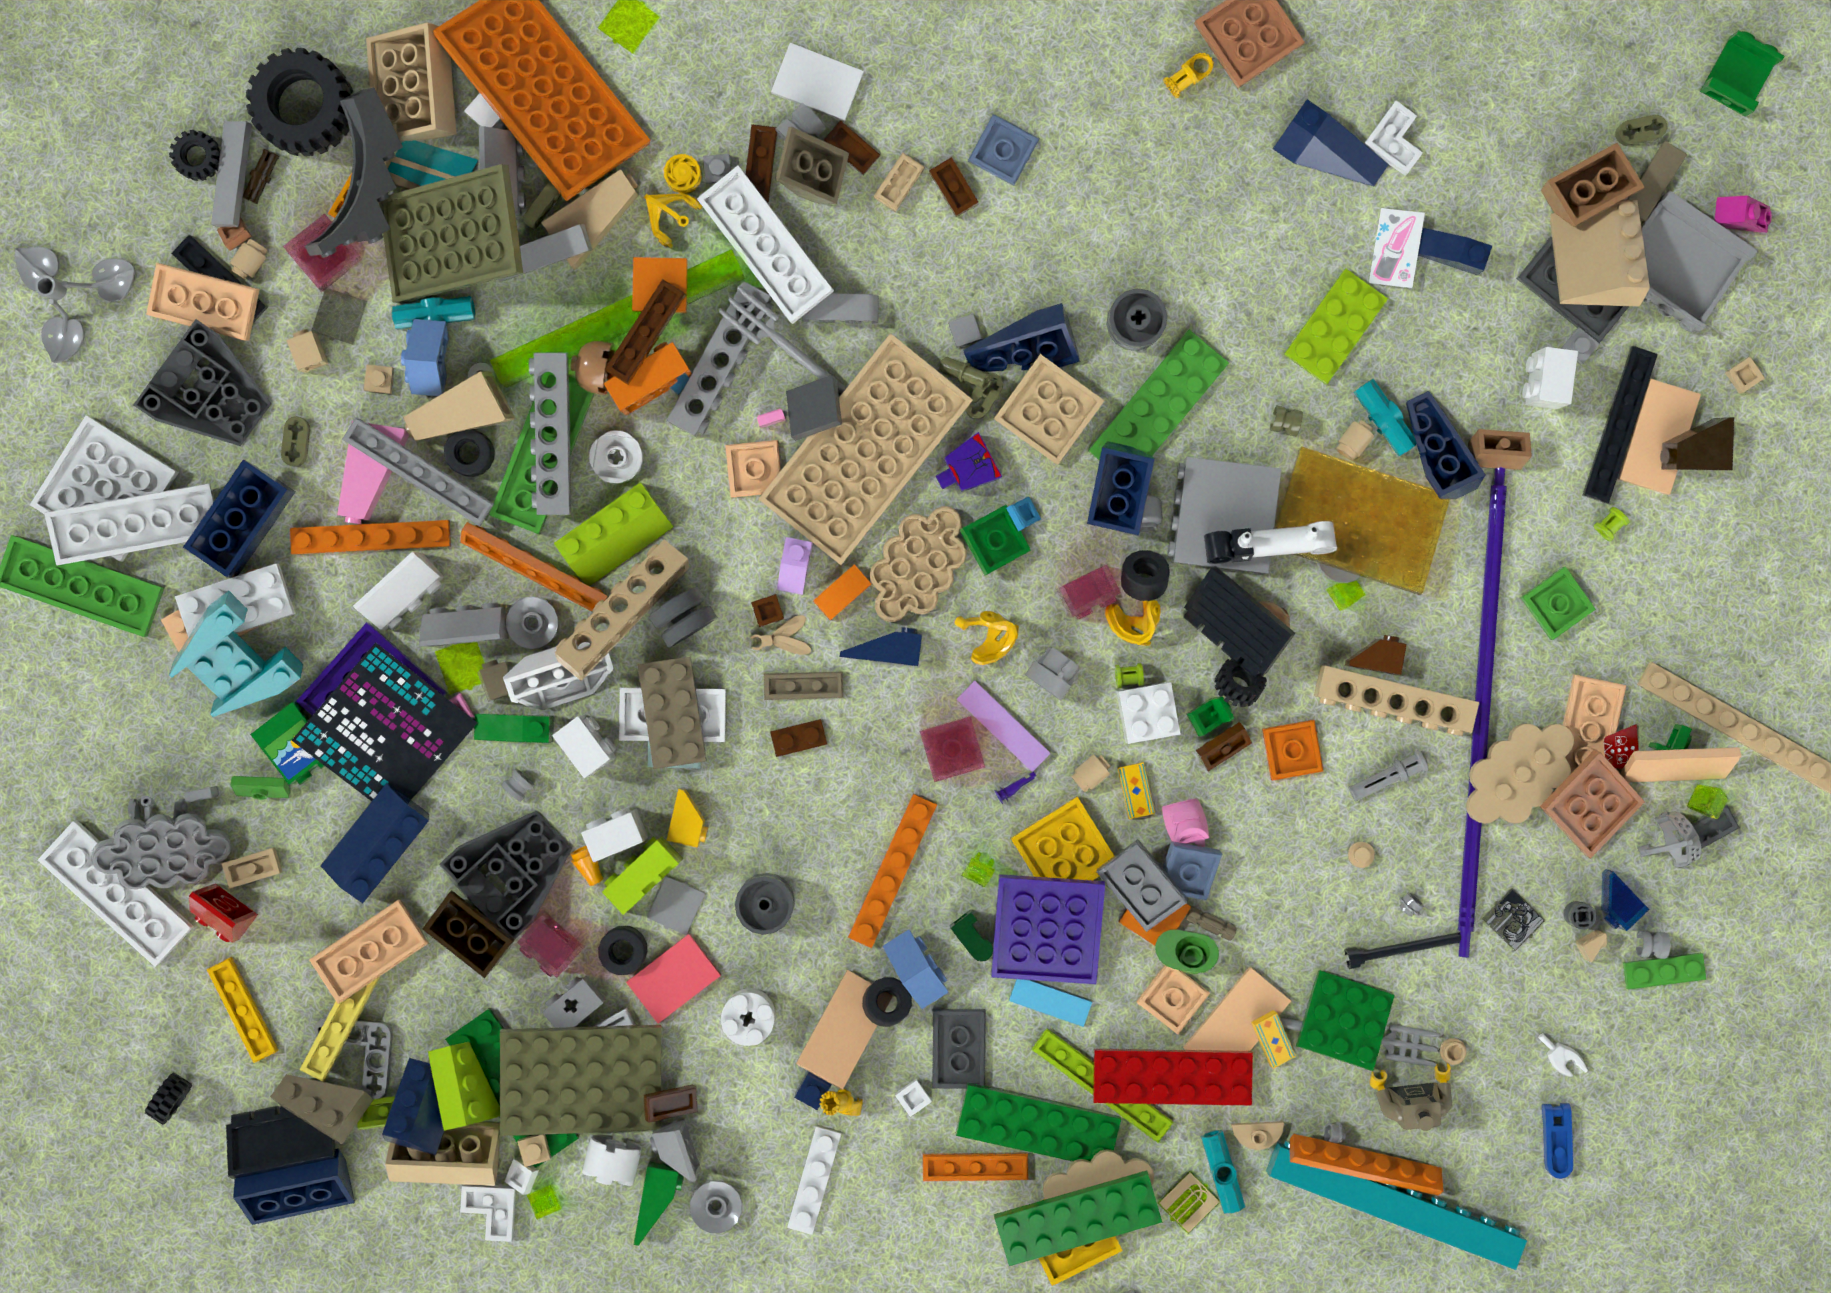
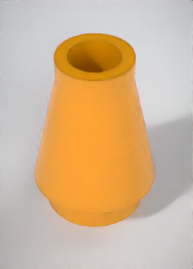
M586 845L571 853L572 864L585 878L589 886H593L603 880L598 861H592Z

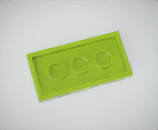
M1345 268L1283 355L1327 385L1388 298Z

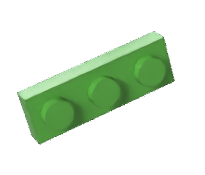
M1703 953L1669 956L1666 959L1653 958L1623 962L1626 989L1706 980Z

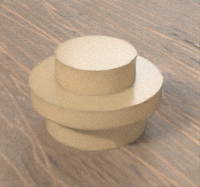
M1356 842L1348 850L1350 863L1358 868L1368 867L1375 857L1374 849L1366 842Z
M1449 1038L1443 1041L1439 1053L1446 1063L1456 1065L1465 1059L1466 1047L1459 1039Z

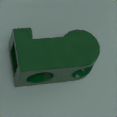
M970 909L950 924V929L975 960L984 962L992 956L993 946L991 941L987 937L981 936L973 925L978 920Z

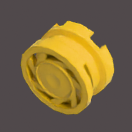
M677 154L666 162L664 178L674 192L689 194L699 187L702 180V172L697 161L692 156Z

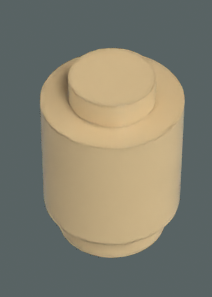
M249 238L247 243H242L229 264L233 266L231 271L244 280L247 276L253 279L265 261V254L268 250Z
M1362 420L1359 423L1353 421L1338 441L1339 445L1336 450L1345 458L1354 461L1356 457L1361 456L1374 438L1372 434L1373 428Z
M1093 754L1074 770L1076 773L1071 777L1085 793L1088 789H1094L1110 775L1108 769L1111 766L1102 755L1096 757Z

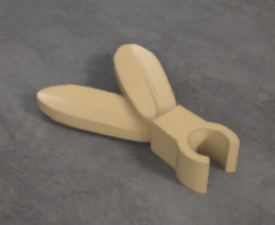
M800 615L791 618L772 635L761 636L756 634L751 636V639L758 637L762 641L760 647H753L752 649L760 650L763 647L774 644L776 647L794 654H809L811 648L805 642L790 638L791 635L803 627L806 617Z

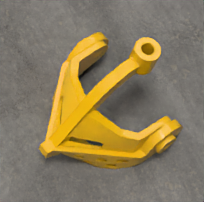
M685 193L646 194L643 197L647 203L653 235L659 240L658 242L661 245L670 249L673 247L671 244L672 240L659 230L661 211L663 210L676 219L679 226L685 227L689 223L688 218L678 215L666 205L673 201H682L695 210H701L703 207L695 197Z
M1142 601L1143 616L1141 617L1125 615L1118 604H1108L1106 606V619L1110 628L1118 637L1131 644L1151 645L1152 636L1160 621L1161 608L1158 601ZM1132 627H1135L1143 631V634H1139L1136 631L1132 630Z
M983 611L980 613V617L967 619L958 616L954 623L962 630H966L968 626L972 625L988 627L986 640L982 645L975 648L971 655V660L978 665L990 664L1004 657L1018 638L1019 626L1014 625L1002 615L992 611ZM1003 630L1007 631L999 641L996 640Z

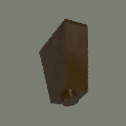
M1735 417L1713 418L1662 443L1660 454L1661 470H1733Z

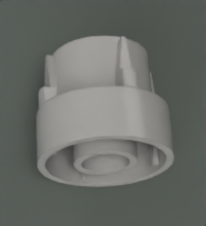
M1048 647L1044 654L1033 662L1025 675L1061 701L1074 682L1073 679L1079 671V666L1055 648Z

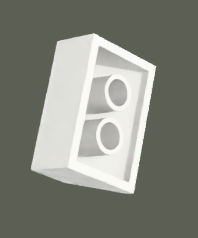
M411 552L353 607L380 630H387L388 628L393 630L403 621L401 616L408 610L413 612L423 603L420 599L427 592L431 595L442 586L440 581L444 576L424 554Z

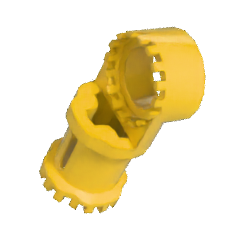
M1206 53L1195 54L1181 65L1179 71L1171 77L1163 79L1166 87H1170L1168 90L1172 89L1170 92L1175 98H1178L1180 92L1189 85H1195L1212 72L1214 64L1212 57ZM1198 59L1205 60L1208 63V70L1204 73L1197 72L1194 69V62Z
M840 1089L837 1092L828 1091L820 1098L821 1108L824 1109L823 1113H826V1115H835L837 1112L850 1116L861 1115L863 1100L857 1098V1101H854L851 1092L846 1089Z

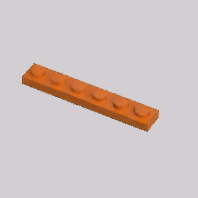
M450 520L290 528L291 554L451 547Z
M466 522L462 528L460 543L593 612V608L599 601H605L608 597L600 589L580 582L576 576L567 575L557 570L553 564L542 562L530 552L520 550L510 545L507 540L487 533L481 526Z
M916 794L912 795L848 938L867 947H873L937 804Z
M1293 1134L1290 1138V1162L1437 1196L1443 1192L1441 1167L1298 1134Z

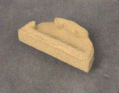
M1284 1122L1232 1123L1231 1127L1234 1136L1240 1144L1249 1149L1262 1150L1270 1148L1279 1140L1283 1133Z

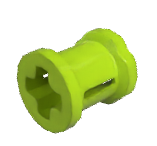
M1611 507L1609 509L1610 513L1600 523H1595L1593 526L1605 540L1610 542L1623 526H1627L1630 523L1628 517L1616 507Z
M1142 663L1129 667L1115 665L1117 689L1122 688L1123 685L1138 684L1139 687L1144 686Z

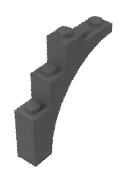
M374 87L360 90L340 101L348 120L352 138L353 168L351 182L344 204L334 221L320 236L305 246L310 256L321 255L324 258L334 254L337 251L335 247L340 244L346 246L355 241H368L369 244L381 240L383 238L382 233L391 229L378 202L389 198L388 193L397 188L384 162L396 156L394 152L403 148Z

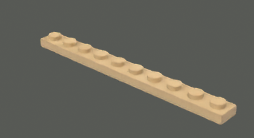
M1649 662L1637 684L1638 686L1831 794L1830 762L1655 663Z

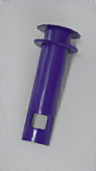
M1034 771L1029 774L1030 777L1027 779L1023 777L1003 789L999 787L1000 791L998 792L994 790L999 801L1003 804L1002 801L1006 799L1008 802L1010 796L1014 795L1022 786L1035 779L1036 774Z

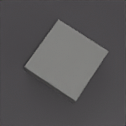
M973 314L948 322L956 348L982 339Z
M217 786L184 793L185 801L188 803L218 797L219 795Z

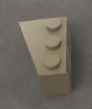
M288 1074L285 1075L270 1096L280 1106L341 1145L374 1100L363 1090Z

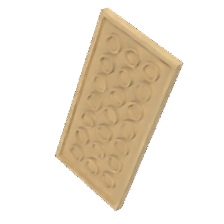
M890 333L839 397L842 425L808 436L759 497V500L837 563L842 565L973 399Z

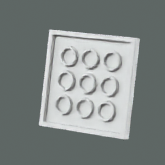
M86 415L30 503V506L44 514L49 511L168 491L179 472ZM128 553L112 555V557L118 561H124Z

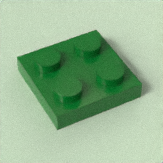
M1007 505L960 529L984 576L1031 551L1021 530H1017L1006 509Z

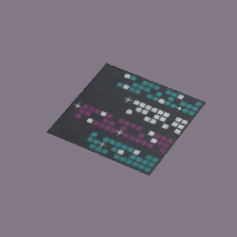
M375 642L291 741L370 801L374 799L386 782L412 800L478 722Z

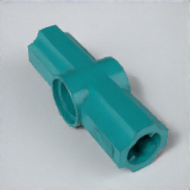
M471 296L452 299L427 298L421 300V303L392 306V319L397 330L412 328L414 319L444 321L446 326L447 323L476 320L475 305Z
M1374 378L1353 392L1369 414V421L1373 420L1378 427L1376 431L1384 435L1398 457L1417 445L1415 437L1403 421L1402 412L1393 401L1388 400Z
M1214 1130L1201 1136V1140L1223 1213L1232 1214L1239 1212L1246 1206L1223 1130ZM1223 1166L1229 1167V1173L1226 1176H1217L1219 1168Z

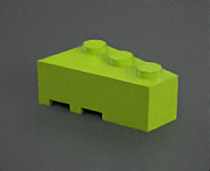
M469 1042L428 1051L444 1131L500 1117V1106Z

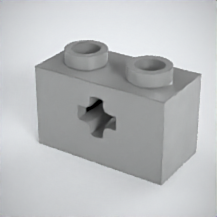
M577 976L565 986L568 991L561 997L556 993L545 1002L547 1008L542 1013L554 1028L575 1027L602 1005L606 999L587 976L581 980ZM576 999L578 1001L576 1008L572 1007L569 1009L567 1006L569 1002Z

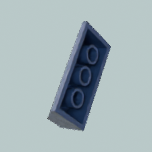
M243 459L183 548L225 577L233 578L238 576L296 491Z
M386 782L320 867L342 890L363 904L429 822V813Z
M339 1148L336 1149L335 1159L234 1179L233 1198L252 1225L355 1203L347 1162Z

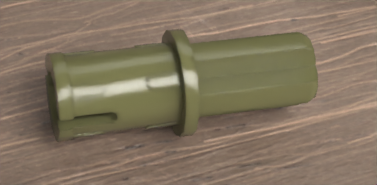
M945 357L940 362V371L959 378L961 383L966 381L983 390L990 383L991 375L989 373L973 368L968 362L964 364L949 357Z

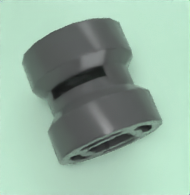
M1573 901L1567 904L1563 913L1564 919L1569 925L1581 930L1591 928L1595 924L1597 917L1596 911L1592 906L1580 901Z

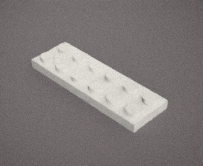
M738 165L697 198L792 324L834 291Z
M210 483L45 512L44 515L56 566L187 542L214 502Z
M78 820L73 821L42 854L38 861L153 966H158L194 926L149 885L141 889H129L119 882L117 873L104 874L99 872L93 866L91 856L93 848L101 841Z

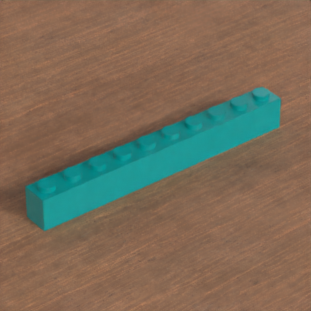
M1285 1140L1284 1144L1276 1143L1266 1169L1269 1177L1517 1270L1527 1240L1520 1234L1521 1230L1508 1224L1505 1225V1228L1495 1225L1497 1221L1481 1215L1480 1219L1473 1217L1470 1210L1461 1206L1452 1209L1447 1207V1202L1440 1198L1432 1196V1199L1429 1200L1422 1197L1423 1193L1411 1189L1405 1191L1397 1188L1398 1186L1290 1162V1141Z

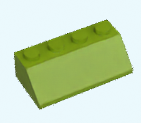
M640 482L554 542V545L584 584L591 586L674 526L645 485Z

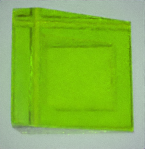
M1357 580L1349 583L1337 582L1326 589L1339 611L1350 607L1366 595Z
M1698 784L1687 807L1708 817L1718 819L1728 797L1721 788Z

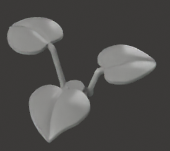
M45 247L15 248L16 266L23 283L29 289L37 291L39 295L49 298V304L53 305L63 317L50 318L44 324L41 332L43 345L53 363L63 362L78 352L83 344L85 333L80 321L75 319L68 320V314L57 303V300L62 299L66 295L68 287L92 289L98 287V294L102 299L110 302L120 301L128 295L132 288L135 267L122 259H106L96 264L92 270V276L96 283L67 282L54 278L59 272L60 264L57 255L52 250ZM104 268L105 271L100 273L99 270Z

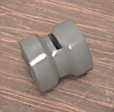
M1639 931L1637 933V938L1643 939V947H1636L1638 957L1647 958L1650 955L1660 959L1668 957L1670 952L1668 933L1657 932L1652 935L1648 931Z

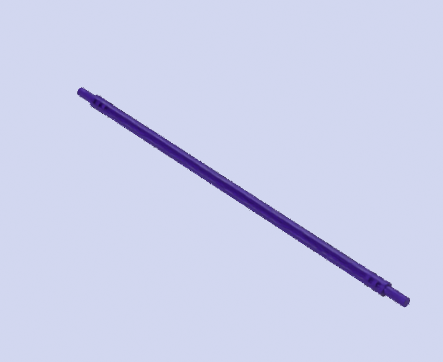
M1502 467L1495 468L1494 485H1491L1475 691V701L1479 702L1472 731L1470 769L1480 759H1487L1507 486H1504L1506 469ZM1470 777L1468 785V797L1475 790V788L1472 786L1470 782ZM1467 812L1458 930L1461 934L1458 956L1469 958L1471 932H1474L1482 823L1473 820Z

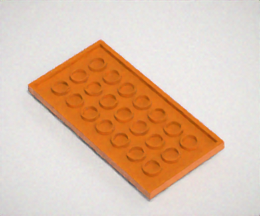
M479 0L433 30L436 39L566 201L650 144L651 140L539 0Z

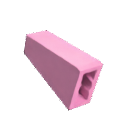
M367 423L397 443L405 446L409 437L406 429ZM348 444L337 515L344 516L345 522L361 524L362 519L370 520L392 471Z

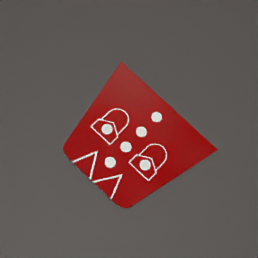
M1637 724L1604 737L1605 758L1614 768L1623 769L1632 753L1639 751Z

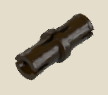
M263 149L255 170L250 172L251 178L242 198L258 204L266 183L269 184L271 181L269 177L277 159H279L278 155Z

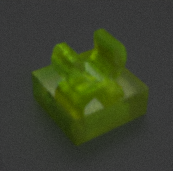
M978 852L974 858L970 859L961 876L985 887L995 871L992 868L994 859L991 858L986 865L980 862L982 853Z
M552 1184L527 1194L537 1220L562 1209Z

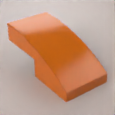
M854 564L815 598L813 602L831 621L864 592L871 583Z

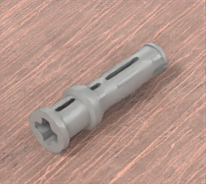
M1416 750L1413 755L1401 761L1395 760L1391 767L1349 786L1348 789L1356 802L1399 780L1406 782L1408 777L1421 771L1427 772L1429 769L1421 752ZM1416 763V765H1414V766H1412V767H1410V768H1406V767H1408V766H1410V765ZM1385 778V780H1383V781H1381V782H1379V783H1377V784H1374V785H1372V786H1370V787H1368V788H1365L1366 786H1368V785H1370V784H1372V783H1374V782H1376V781H1378V780H1380V779Z

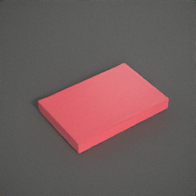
M689 933L626 983L659 1024L719 978L721 974Z

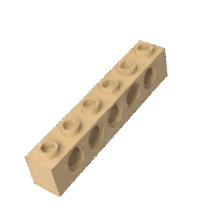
M665 539L659 545L655 544L647 553V558L642 563L638 562L631 568L629 576L623 582L619 581L612 588L611 595L605 601L601 600L595 605L593 613L587 620L582 619L576 625L575 632L568 639L564 638L559 642L555 652L557 661L582 681L689 569L688 558ZM656 567L664 569L660 574L651 573V570ZM636 586H644L646 588L641 593L632 591ZM621 604L627 606V609L623 612L614 610L616 606ZM602 623H606L609 625L608 629H606L605 631H599L596 629V627ZM583 642L591 644L586 650L578 649V646Z
M1320 666L1314 696L1320 697L1319 703L1335 706L1337 701L1345 703V709L1361 712V708L1371 710L1370 715L1386 718L1387 714L1396 715V721L1412 724V720L1422 722L1421 727L1437 730L1438 726L1448 728L1447 733L1462 737L1464 732L1472 733L1479 702L1329 666ZM1343 682H1346L1350 687L1349 694L1345 697H1342L1338 692L1339 685ZM1369 688L1375 692V699L1371 703H1367L1364 699V693ZM1397 694L1400 697L1401 703L1398 708L1393 709L1390 706V698ZM1422 700L1426 704V710L1422 715H1419L1415 710L1417 702ZM1444 707H1449L1452 713L1447 721H1444L1441 717V711Z

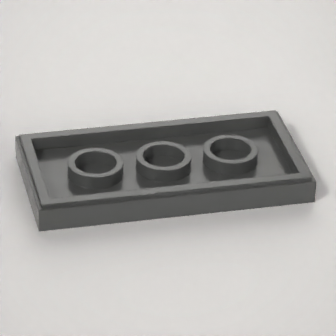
M1552 237L1548 238L1516 278L1576 328L1580 327L1599 344L1629 308V306L1560 304Z

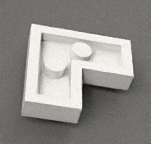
M1395 101L1364 144L1386 163L1406 176L1423 152L1402 138L1417 115L1398 101Z
M463 1184L460 1213L487 1214L485 1240L512 1242L514 1236L516 1190L511 1186Z

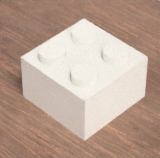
M1545 347L1532 353V357H1528L1526 372H1529V381L1524 384L1522 397L1526 399L1525 405L1559 409L1571 404L1578 351Z
M1171 682L1116 691L1125 743L1130 744L1180 735Z
M586 715L577 716L552 735L583 778L591 776L616 757L613 753L616 750L613 743L607 737L604 739L597 732L600 726L592 716L588 718Z
M628 806L610 814L612 817L610 820L606 821L605 817H601L586 824L587 829L581 832L593 862L640 844L648 839L637 809L630 811Z

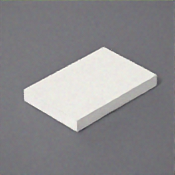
M790 43L771 94L797 104L804 103L810 109L845 122L864 71Z

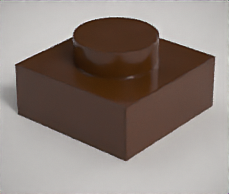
M777 594L751 602L759 627L784 620Z

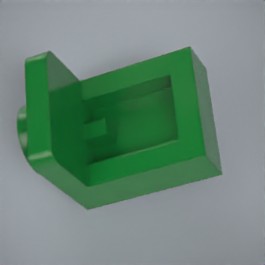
M1223 696L1210 698L1187 713L1198 736H1204L1222 723L1230 722L1234 719L1231 706L1224 701Z
M1675 724L1666 746L1650 742L1648 747L1654 750L1687 749L1692 740L1690 735L1692 729L1684 725Z

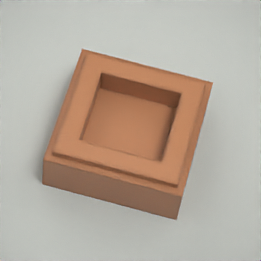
M241 217L239 227H220L217 229L224 245L229 251L252 237Z

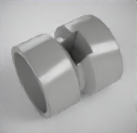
M801 103L791 113L792 119H785L775 130L785 141L788 127H794L815 138L826 128L816 114L804 103Z

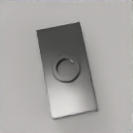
M1725 804L1691 822L1700 838L1701 849L1740 828L1728 805Z

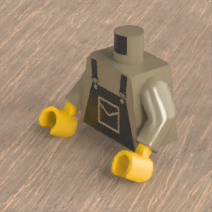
M1448 1063L1446 1072H1440L1438 1064L1435 1066V1079L1440 1082L1439 1084L1434 1082L1388 1087L1385 1089L1387 1073L1381 1070V1079H1377L1372 1071L1369 1084L1377 1090L1376 1096L1383 1115L1396 1121L1405 1130L1421 1129L1428 1131L1433 1127H1438L1441 1125V1117L1446 1116L1452 1107L1451 1084L1448 1083L1451 1077V1067Z

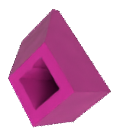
M1748 195L1717 197L1714 221L1727 229L1768 232V225L1772 220L1770 206Z

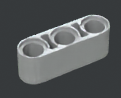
M831 293L803 315L802 321L819 320V323H835V320H845V323L872 321V324L878 323L879 296L873 294Z

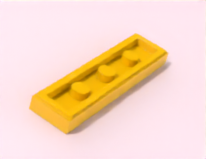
M230 957L206 969L253 1063L279 1051L233 958Z

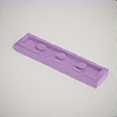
M975 680L957 698L978 721L1032 772L1050 754Z

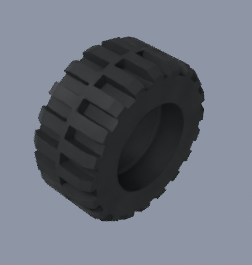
M287 48L281 50L282 55L277 56L275 53L267 57L269 62L265 65L260 62L256 67L259 71L256 76L251 75L248 82L252 85V89L246 90V99L250 101V104L246 105L247 112L253 117L251 122L254 127L275 147L296 156L299 153L305 157L313 156L314 151L323 154L328 152L326 146L330 144L336 147L341 143L337 138L341 134L347 136L350 131L347 127L348 120L340 102L353 93L351 84L346 80V76L328 58H324L320 53L313 50L309 53L305 48H296L295 52ZM300 80L316 82L323 91V103L319 113L305 124L290 125L286 123L279 113V102L285 89Z

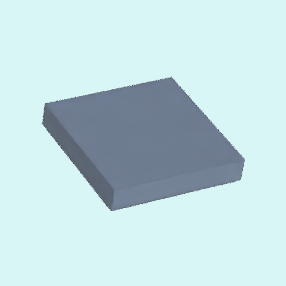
M993 114L968 162L1015 186L1039 138Z
M1171 841L1163 869L1186 897L1207 900L1222 852L1218 849Z

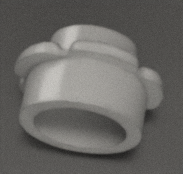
M1408 892L1404 897L1399 898L1401 901L1400 908L1407 915H1421L1420 911L1424 905L1413 894Z
M1340 1122L1326 1124L1323 1136L1324 1141L1337 1144L1344 1143L1346 1130ZM1332 1129V1135L1330 1136L1328 1131Z

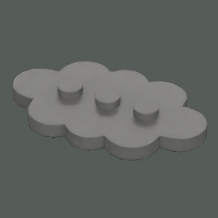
M186 813L175 819L164 814L152 816L146 822L139 819L122 821L115 828L114 839L103 840L96 844L92 850L91 857L93 866L99 872L104 874L117 873L119 882L126 888L141 889L150 883L158 888H168L178 881L188 884L202 881L209 873V864L225 860L231 853L232 846L230 837L225 832L217 829L207 830L205 821L196 814Z

